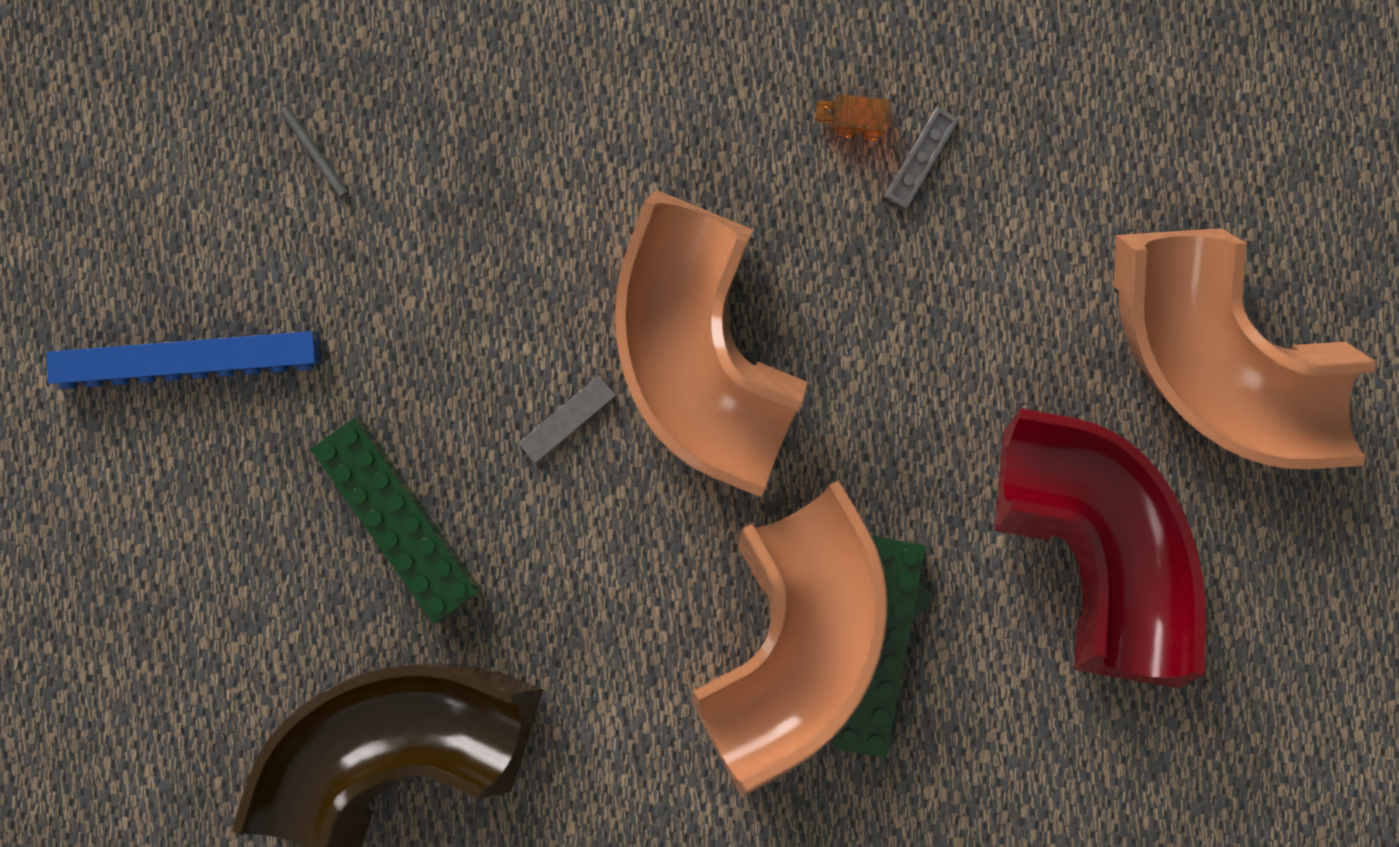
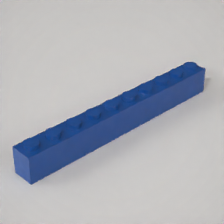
M314 331L46 352L48 384L59 385V389H75L78 383H86V387L103 386V381H112V385L129 384V379H138L139 383L156 382L155 377H165V381L182 380V375H191L192 379L208 378V373H218V377L235 376L234 371H244V375L261 374V369H271V373L287 372V367L296 366L297 371L314 370L313 365H321L319 333Z

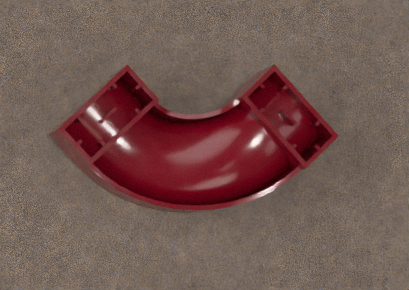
M1020 408L1003 432L994 531L1048 540L1051 536H1055L1064 540L1073 550L1079 565L1082 582V615L1077 618L1074 670L1178 689L1205 675L1206 606L1199 555L1186 516L1163 475L1132 443L1109 429L1073 417Z

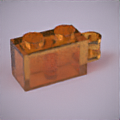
M837 94L835 102L817 101L815 121L833 124L832 131L838 132V135L842 137H853V134H862L865 139L879 140L887 132L890 100ZM827 109H834V116L827 115Z

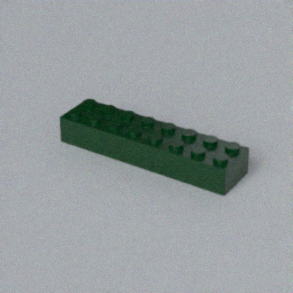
M353 418L310 449L433 624L482 591L362 419Z
M870 535L881 562L886 588L884 638L871 681L855 710L833 736L832 745L835 749L887 758L926 546Z

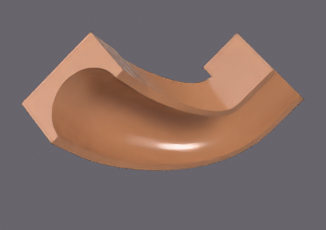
M655 190L644 201L626 250L616 292V339L626 383L645 422L673 454L691 467L710 477L762 497L785 435L796 412H799L803 403L807 382L760 362H757L756 366L749 363L738 351L732 338L728 318L730 289L754 230Z
M1222 228L1116 235L1114 287L1119 291V312L1129 348L1152 386L1189 424L1224 449L1264 465L1286 469L1364 466L1365 455L1359 449L1352 433L1349 404L1351 390L1356 378L1360 373L1375 372V360L1347 342L1292 345V349H1286L1274 345L1261 336L1248 319L1243 306L1242 295L1247 243Z
M839 480L829 485L814 501L788 517L766 526L754 527L751 524L742 529L738 548L763 593H767L770 602L768 634L762 647L754 657L742 666L694 690L691 699L695 711L741 798L789 773L792 769L813 756L835 735L859 704L871 681L879 659L886 622V588L883 569L874 542Z

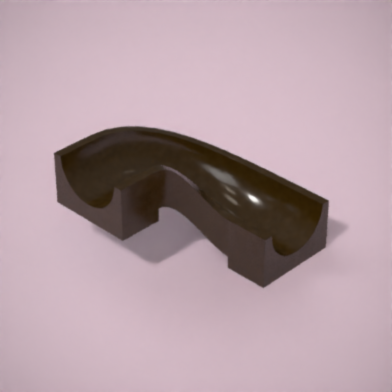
M416 664L388 667L363 673L342 681L300 706L282 722L267 740L256 758L248 777L232 832L238 835L257 834L278 837L303 847H362L373 811L368 809L367 806L379 793L404 779L413 776L429 777L477 799L512 792L543 689L502 672H490L474 666L460 664Z

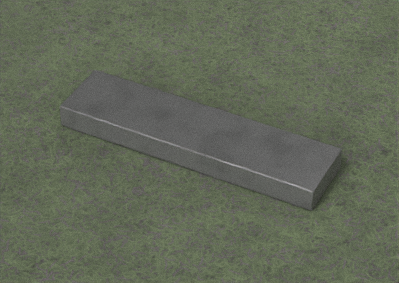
M938 106L935 108L883 198L905 211L907 210L960 120L959 118Z
M597 376L518 444L532 461L537 463L616 397V395L603 379Z

